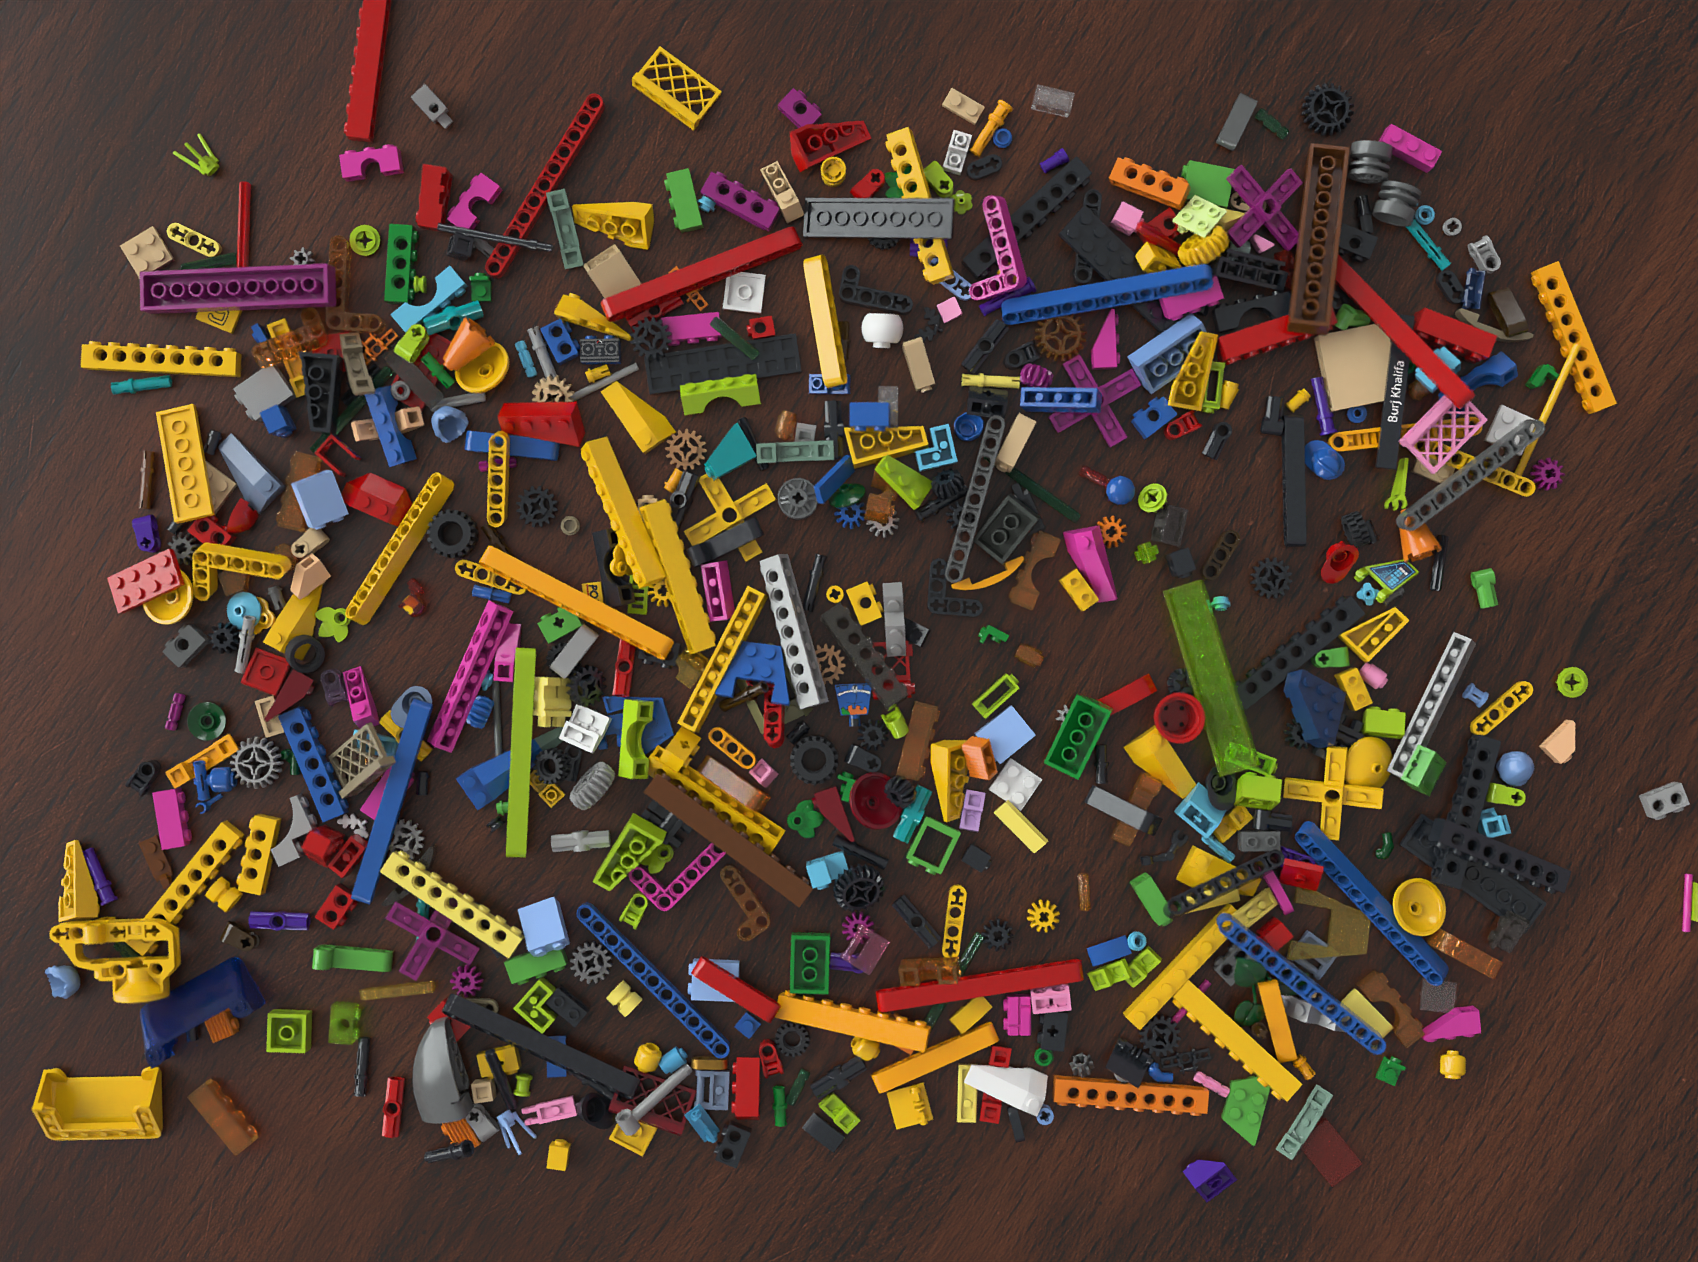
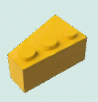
M1394 607L1337 637L1366 663L1397 634L1409 619Z

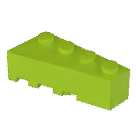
M633 813L598 869L593 882L611 891L632 869L637 867L645 857L663 843L667 832Z

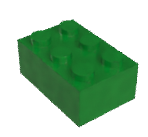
M792 932L790 993L828 994L830 933Z

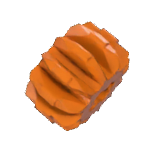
M1111 516L1110 522L1107 517H1103L1104 524L1100 521L1097 522V525L1101 527L1100 530L1104 544L1107 542V548H1111L1112 543L1115 548L1118 547L1117 540L1124 543L1125 540L1120 536H1127V532L1121 531V529L1126 528V525L1119 526L1122 519L1119 518L1114 522L1115 516ZM1110 527L1113 528L1112 531L1115 530V534L1111 535V537L1108 536L1109 534H1106V530L1110 529Z

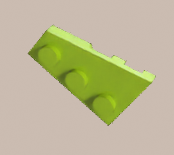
M889 455L884 456L875 468V471L913 510L920 506L931 489V480Z

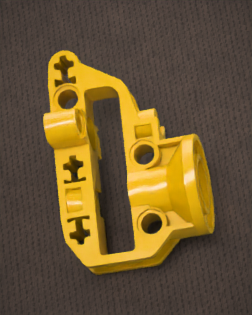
M102 917L96 920L64 922L51 928L49 933L51 940L60 944L74 965L94 970V978L99 979V981H113V1000L115 1002H148L163 999L170 995L169 977L180 966L181 953L179 928L168 921L155 918L116 919V917ZM156 927L160 929V932L159 930H152V928ZM79 928L83 930V936L79 934ZM132 939H143V941L167 940L169 945V956L90 959L85 957L83 953V943L85 945L103 944L105 942H128ZM157 964L162 966V972L157 969ZM119 965L124 968V973L119 971Z

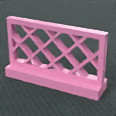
M1444 395L1398 442L1403 447H1407L1431 474H1435L1487 419L1471 401L1465 405V412L1456 411V406ZM1445 414H1452L1451 425H1443V416ZM1456 414H1465V425H1456ZM1469 414H1475L1480 421L1476 425H1469ZM1432 427H1438V439L1429 438V430ZM1442 428H1451V439H1442ZM1456 428H1465V436L1462 439H1456ZM1418 441H1425V452H1419L1414 445ZM1429 441H1438V452H1429ZM1442 441H1451V450L1449 452H1442ZM1429 455H1438V464L1435 467L1429 463Z

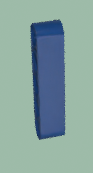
M467 431L465 450L489 453V440L494 433ZM509 435L510 456L558 461L560 443ZM501 437L495 438L498 445H504V440Z

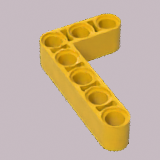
M204 543L192 556L193 594L198 600L205 601L216 592L218 588L217 569L279 579L289 571L291 561L283 555L214 543Z

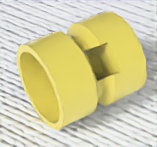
M624 980L606 997L613 1006L618 1005L617 1010L624 1017L642 1001V998L636 992H631V987Z

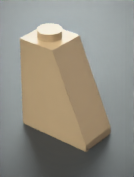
M922 337L904 342L902 350L916 391L921 390V393L932 390L931 386L935 385Z
M1020 413L1018 414L996 456L994 465L998 470L1011 472L1036 421Z

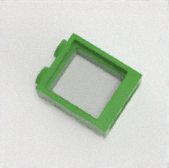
M1418 744L1401 780L1412 789L1430 796L1447 762L1435 751Z
M925 815L906 854V858L909 859L908 863L916 867L920 864L926 867L925 871L936 875V873L942 874L961 832ZM927 826L952 837L938 867L913 855Z
M1144 872L1129 882L1158 926H1166L1173 921V919L1165 916L1163 907L1167 901L1150 875Z

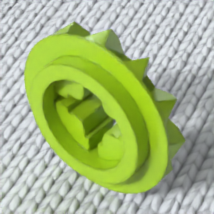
M369 225L356 227L351 232L349 238L353 251L363 256L374 254L379 249L381 241L378 231ZM365 235L367 236L368 239L373 240V241L367 242V246H366V247H365V245H364L362 242H359V241H361V240L364 239V236H365Z
M1150 484L1140 492L1138 497L1139 506L1147 513H1156L1158 509H1163L1164 503L1167 502L1168 493L1162 485ZM1150 495L1154 496L1157 499L1156 502H1153L1151 500Z
M1569 667L1563 669L1558 674L1556 683L1558 690L1564 696L1575 698L1586 691L1588 679L1581 669ZM1571 677L1573 680L1579 681V683L1573 684L1572 688L1570 684L1565 683Z

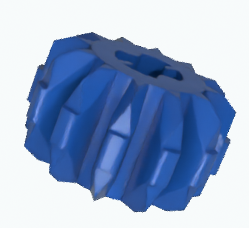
M862 502L858 506L854 504L848 507L837 508L841 510V512H834L835 516L841 515L836 520L837 523L844 520L843 528L846 527L847 522L850 523V529H853V522L859 527L861 524L858 518L862 521L866 519L860 514L867 513V510L859 509L864 506V503ZM847 508H852V511H856V515L853 514V518H849L847 514L845 515V510L848 511Z
M478 695L466 719L467 723L475 728H484L494 706V701L486 696Z

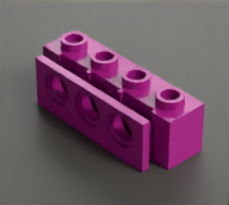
M711 171L700 191L701 195L711 199L717 206L756 227L770 232L780 213V208L777 207L778 204L771 199L766 201L760 198L761 194L754 190L749 192L743 189L744 185L737 181L730 182L727 180L726 175L718 171L717 173ZM722 189L730 190L726 195L720 194ZM739 198H745L746 202L744 204H738L737 200ZM756 207H762L763 211L761 213H755L754 209Z

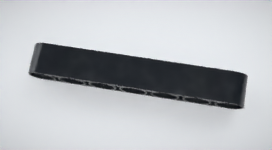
M1302 414L1282 415L1284 420L1281 434L1285 547H1305L1307 537L1304 417Z
M1274 849L1171 898L1163 907V912L1169 919L1178 918L1275 871L1283 864L1284 854ZM1270 857H1274L1277 864L1272 863ZM1253 865L1259 866L1261 872L1256 871ZM1237 873L1243 874L1244 880L1239 879ZM1220 881H1225L1228 888L1223 887ZM1204 888L1210 890L1211 896L1204 893ZM1187 896L1192 897L1195 903H1189L1187 901ZM1170 905H1175L1178 908V912L1172 911Z

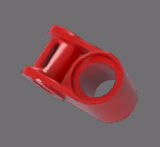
M879 169L871 170L851 189L850 193L855 198H873L885 183L883 172ZM874 176L877 178L878 176H880V182L878 183L877 181H875L873 183L872 177Z
M1191 410L1167 424L1163 433L1167 439L1175 440L1202 427V424H1199L1196 419L1195 411ZM1171 426H1175L1177 428V435H1172L1170 433Z
M771 1039L763 1040L759 1046V1055L765 1079L769 1078L770 1075L784 1074L776 1043ZM765 1046L772 1047L773 1051L771 1053H765L763 1051V1048Z

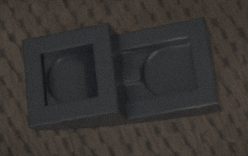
M904 617L905 639L923 647L931 630Z
M813 1113L802 1127L833 1153L836 1152L846 1139L833 1125H829L817 1113Z

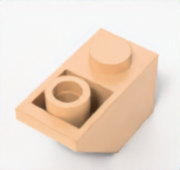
M311 553L296 564L290 590L301 600L303 597L308 596L316 587L325 583L331 575L322 562Z

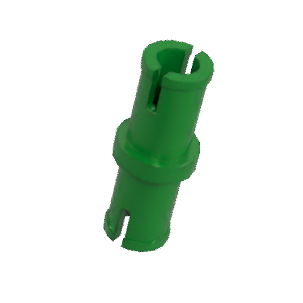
M430 352L420 359L432 372L431 375L433 377L436 376L446 389L456 381L444 369L445 366L443 364L440 365Z
M774 1086L772 1088L774 1097L772 1109L775 1114V1126L782 1127L787 1125L785 1086Z

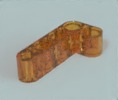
M313 307L303 309L301 312L303 327L256 344L252 348L251 353L257 365L261 368H267L299 356V352H310L326 345L329 338L318 311Z
M709 754L705 756L697 768L700 774L755 812L761 813L771 799L769 794L760 788L754 787Z
M1142 771L1127 802L1147 811L1153 796L1156 797L1163 781ZM1118 820L1111 839L1130 847L1138 829Z
M726 864L720 872V877L748 917L747 920L739 925L737 935L740 940L749 941L769 927L771 917L738 868L733 864ZM726 869H728L729 871H734L732 877L736 881L733 883V885L730 884L732 883L733 879L730 876H725ZM738 884L743 885L745 892L742 894L737 893L735 886ZM753 900L756 903V908L748 909L746 902ZM759 916H764L767 919L765 925L757 923ZM743 927L751 929L749 936H744L741 933Z
M1440 928L1435 933L1429 935L1426 943L1492 979L1496 978L1503 965V962Z

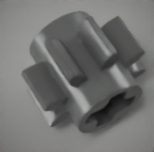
M1083 1053L1073 1056V1062L1069 1063L1074 1076L1078 1074L1081 1078L1091 1075V1069L1095 1068L1091 1056H1086Z

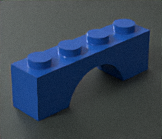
M1501 351L1497 355L1490 357L1482 365L1475 367L1473 371L1464 377H1460V379L1472 392L1476 388L1487 384L1503 387L1518 376L1517 365ZM1442 392L1438 394L1439 400L1444 396ZM1465 406L1461 409L1456 407V411L1465 412Z
M392 385L377 388L373 394H365L389 467L417 459L411 440L405 438L397 426L395 409L398 401L391 395Z

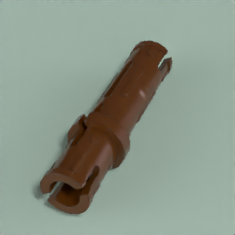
M143 451L142 468H140L141 483L138 508L151 509L153 475L156 473V469H154L156 452Z

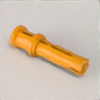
M1003 100L997 102L998 106L992 114H989L988 123L970 148V152L980 157L998 127L1003 126L1004 119L1009 112L1013 111V108Z

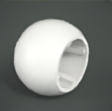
M867 314L862 322V335L866 342H873V347L890 348V343H898L902 337L903 323L899 315Z

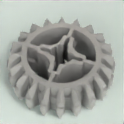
M255 737L254 741L252 738H247V743L241 741V747L238 746L240 750H236L237 753L231 755L235 758L234 761H230L231 765H235V768H232L231 771H237L238 773L234 778L238 779L241 777L240 784L247 782V787L250 788L253 785L254 789H258L260 785L262 788H265L267 783L273 784V779L279 778L276 772H282L278 765L284 763L283 761H278V758L281 757V754H276L279 747L272 748L274 742L270 741L267 744V738H262L261 741L259 737ZM253 747L250 759L243 760L246 752ZM260 748L268 754L270 759L264 758ZM256 760V761H258V762H260V763H263V764H260V765L257 766V764L249 763V762H252V761ZM244 766L250 768L253 777L246 772ZM270 766L268 773L263 778H260L263 768Z
M598 762L590 767L573 787L570 801L581 810H586L595 805L608 790L609 786L612 785L615 773L611 767L604 762Z

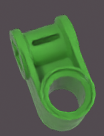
M1348 647L1320 650L1310 659L1312 665L1317 668L1350 666ZM1324 657V661H1319L1318 658Z

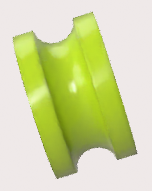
M415 276L414 292L422 291V293H426V276H422V278Z

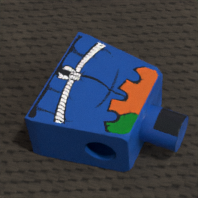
M872 683L835 684L841 715H849V726H861L860 715L868 714Z

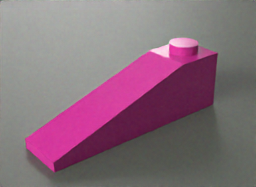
M1100 526L1063 532L1067 551L1087 584L1098 597V602L1117 600Z

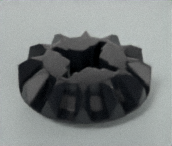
M1176 669L1168 677L1167 687L1171 694L1186 693L1193 696L1197 690V677L1189 669ZM1186 676V683L1190 687H1183L1180 691V684L1176 680L1182 681Z

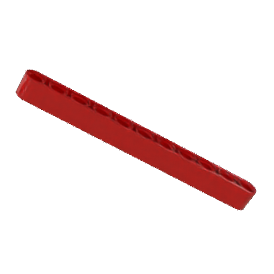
M590 94L586 98L503 235L511 237L513 232L518 231L520 232L519 238L526 239L548 204L546 193L556 191L603 114L605 104L600 95ZM599 101L600 105L597 108H591V103ZM589 117L590 122L588 124H581L582 118ZM573 134H580V138L577 141L571 140ZM569 150L570 154L568 157L563 158L561 157V152ZM554 166L560 167V171L557 174L551 173V169ZM543 183H550V187L548 190H541V185ZM539 199L540 204L537 207H532V200ZM524 215H529V222L521 223V218ZM498 242L486 262V272L495 279L503 277L521 246ZM504 248H509L510 253L507 256H501V251ZM495 264H499V271L496 273H492L491 267Z
M788 227L607 297L600 304L608 322H614L800 249L803 244L795 227Z
M1338 255L1335 283L1458 409L1463 408L1475 397V394Z
M1080 959L881 989L876 991L878 1011H895L1079 982L1084 980L1082 961Z

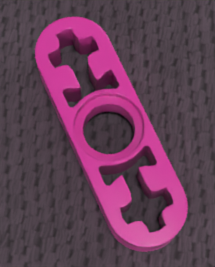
M1274 871L1263 876L1284 915L1286 916L1294 912Z

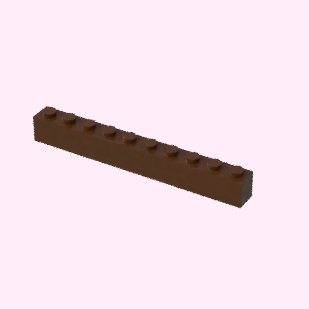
M656 774L645 789V794L800 908L813 890L808 879L804 876L801 879L794 875L796 871L789 865L782 866L779 863L781 859L774 854L767 855L763 852L765 848L758 842L753 844L748 841L749 836L741 830L738 833L732 829L734 825L727 819L721 821L717 818L718 813L710 807L708 810L701 806L703 802L697 797L693 796V798H690L686 795L687 790L678 784L675 787L670 783L672 779L666 774Z

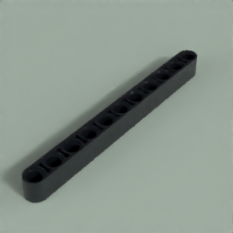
M451 993L441 1011L448 1017L625 1098L633 1099L641 1083V1080L635 1076L456 994Z

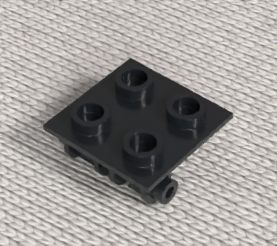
M1119 1037L1105 1068L1139 1088L1147 1067L1152 1064L1154 1058L1151 1057V1054L1148 1055L1143 1052L1141 1048L1138 1049L1136 1045L1133 1046L1127 1042V1039Z

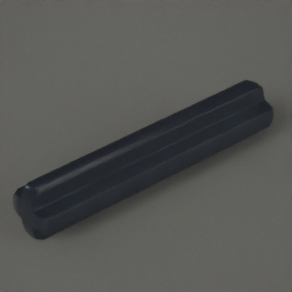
M740 418L737 420V423L756 454L754 459L757 463L756 444L759 443L747 418ZM757 463L760 471L769 468L768 463Z
M1447 535L1437 536V541L1441 545L1442 550L1440 552L1435 550L1430 590L1441 591L1449 539Z

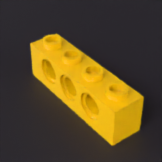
M264 814L254 815V818H251L249 823V829H251L250 836L245 841L246 855H243L241 860V866H243L242 873L237 878L238 891L256 895L266 893L274 857L271 849L276 847L282 818ZM260 830L265 832V840L259 838ZM256 849L261 851L262 856L260 859L254 854ZM251 868L257 870V877L251 875Z

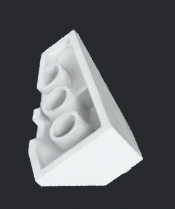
M972 1064L964 1083L1022 1111L1038 1116L1045 1100L1048 1076L1032 1068H1006Z

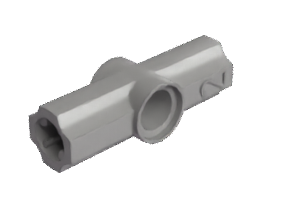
M582 830L574 831L571 834L551 836L553 852L570 850L581 852L592 848L611 846L609 830L592 832Z

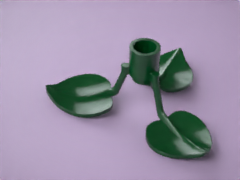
M1236 958L1234 980L1239 986H1252L1254 1000L1253 1003L1247 1000L1243 1001L1236 1008L1234 1021L1240 1027L1252 1026L1264 1018L1265 1010L1263 1005L1257 1004L1255 985H1258L1259 982H1264L1266 978L1274 980L1269 976L1266 968L1261 963L1246 958ZM1291 969L1284 970L1282 974H1288ZM1278 979L1281 995L1292 996L1297 994ZM1299 981L1297 986H1303L1306 981Z

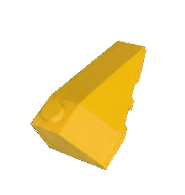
M620 202L574 204L572 206L574 223L594 232H603L610 239H619L625 242L624 245L649 249L654 225L652 204Z
M569 293V296L563 294L555 309L554 314L563 321L608 335H614L624 340H633L630 334L613 322H608L605 316L580 300L578 295Z
M1200 331L1172 385L1168 405L1201 411L1217 343V334Z
M615 381L601 391L644 454H647L671 437V434L676 433L664 415L619 382Z
M323 584L316 587L308 596L303 597L301 600L293 594L263 642L285 653L286 646L294 637L299 635L313 636L314 626L316 625L315 613L320 604ZM311 644L301 645L296 650L294 658L303 660Z
M1155 725L1123 747L1136 765L1182 799L1196 786V783L1168 740L1161 736Z
M942 740L931 744V766L944 822L958 819L961 815L965 797L963 793L964 784L968 783L969 780L966 757H964L965 754L962 751V745L967 740Z
M79 840L68 842L64 859V869L67 872L61 881V885L64 886V894L59 896V922L97 918L100 911L98 897Z
M1192 845L1176 880L1194 888L1236 866ZM1237 873L1238 878L1244 880L1243 874ZM1256 879L1238 888L1239 894L1254 896L1262 879ZM1220 881L1223 887L1228 886L1225 881Z

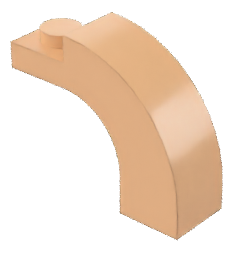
M420 407L405 408L395 412V420L401 433L424 426ZM373 419L351 423L356 442L380 439Z

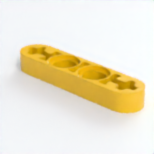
M460 560L455 565V571L461 577L517 595H522L527 591L523 588L518 592L516 591L517 588L511 585L510 589H507L510 583L508 580L502 586L497 585L496 577L498 575L485 569L488 573L487 578L484 580L479 579L478 571L485 568L478 563ZM467 563V567L470 569H474V565L477 566L473 572V577H471L472 573L465 571L463 574L460 565Z
M1526 681L1515 683L1471 722V732L1474 735L1484 736L1488 734L1532 695L1533 686ZM1520 686H1526V694L1520 693L1517 697L1512 694V692L1518 694L1521 691ZM1507 697H1511L1514 702L1510 708L1504 705V700ZM1493 709L1499 712V717L1496 720H1492L1489 715ZM1486 720L1491 723V725L1485 723L1482 726L1483 731L1476 730L1478 728L1477 723L1483 724Z
M959 884L950 888L942 953L949 960L957 958L960 952L967 893L965 888ZM958 888L963 893V895L959 896V903L962 902V905L957 903L951 904V901L955 902L956 899L952 893L956 892ZM954 907L961 910V914L957 918L950 915V910ZM951 926L957 927L959 931L954 937L948 935V929ZM946 939L958 940L957 943L953 942V949L956 952H952V955H948V952L945 951V949L950 947V941L946 942Z

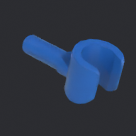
M219 793L208 801L197 803L195 807L203 805L204 811L200 812V814L209 811L210 806L221 799L223 795Z

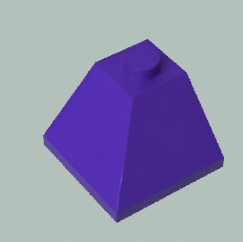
M1197 1160L1190 1163L1183 1171L1193 1187L1206 1202H1209L1237 1180L1224 1162Z

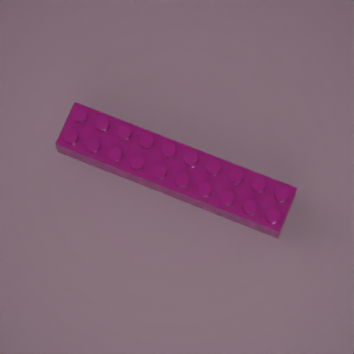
M329 264L140 272V311L149 314L336 306L335 267Z

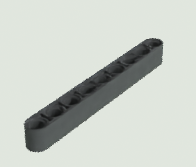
M992 416L985 427L945 570V578L950 583L959 582L964 574L1005 427L1004 419L1000 416ZM991 421H999L1001 424L1000 429H992ZM993 439L995 441V448H987L985 441ZM983 457L990 460V466L987 468L982 467L980 464V459ZM977 476H982L985 479L983 486L975 484ZM971 495L979 496L980 502L978 505L970 503ZM967 513H971L975 517L974 522L971 524L966 523L964 520V516ZM961 532L969 534L968 542L960 541L959 534ZM961 550L964 553L962 561L955 560V551ZM951 569H956L959 572V577L956 580L950 579L948 575Z
M1536 419L1523 421L1400 513L1396 519L1397 526L1408 531H1413L1539 438L1545 431L1544 423ZM1532 424L1535 425V431L1533 433L1530 430ZM1518 435L1519 438H1520V441H1519V443L1516 445L1514 439H1515V437ZM1501 447L1504 448V454L1502 456L1499 455V449ZM1487 458L1488 461H1489V464H1488V466L1485 468V467L1483 466V462H1484V460ZM1472 470L1473 477L1469 480L1468 472ZM1454 482H1456L1458 485L1455 491L1452 490V484ZM1439 493L1442 495V500L1440 503L1436 501V497ZM1425 505L1426 513L1422 515L1421 507ZM1407 517H1410L1411 523L1409 526L1405 525V520Z

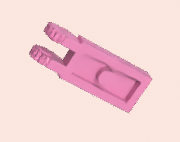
M574 1096L542 1102L521 1109L522 1114L537 1112L538 1117L526 1119L524 1121L525 1125L543 1124L577 1116Z

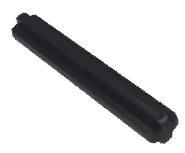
M494 1049L486 1050L485 1058L508 1110H515L517 1108V1101Z

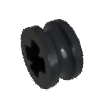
M500 815L486 825L487 828H491V833L505 823V821H501Z

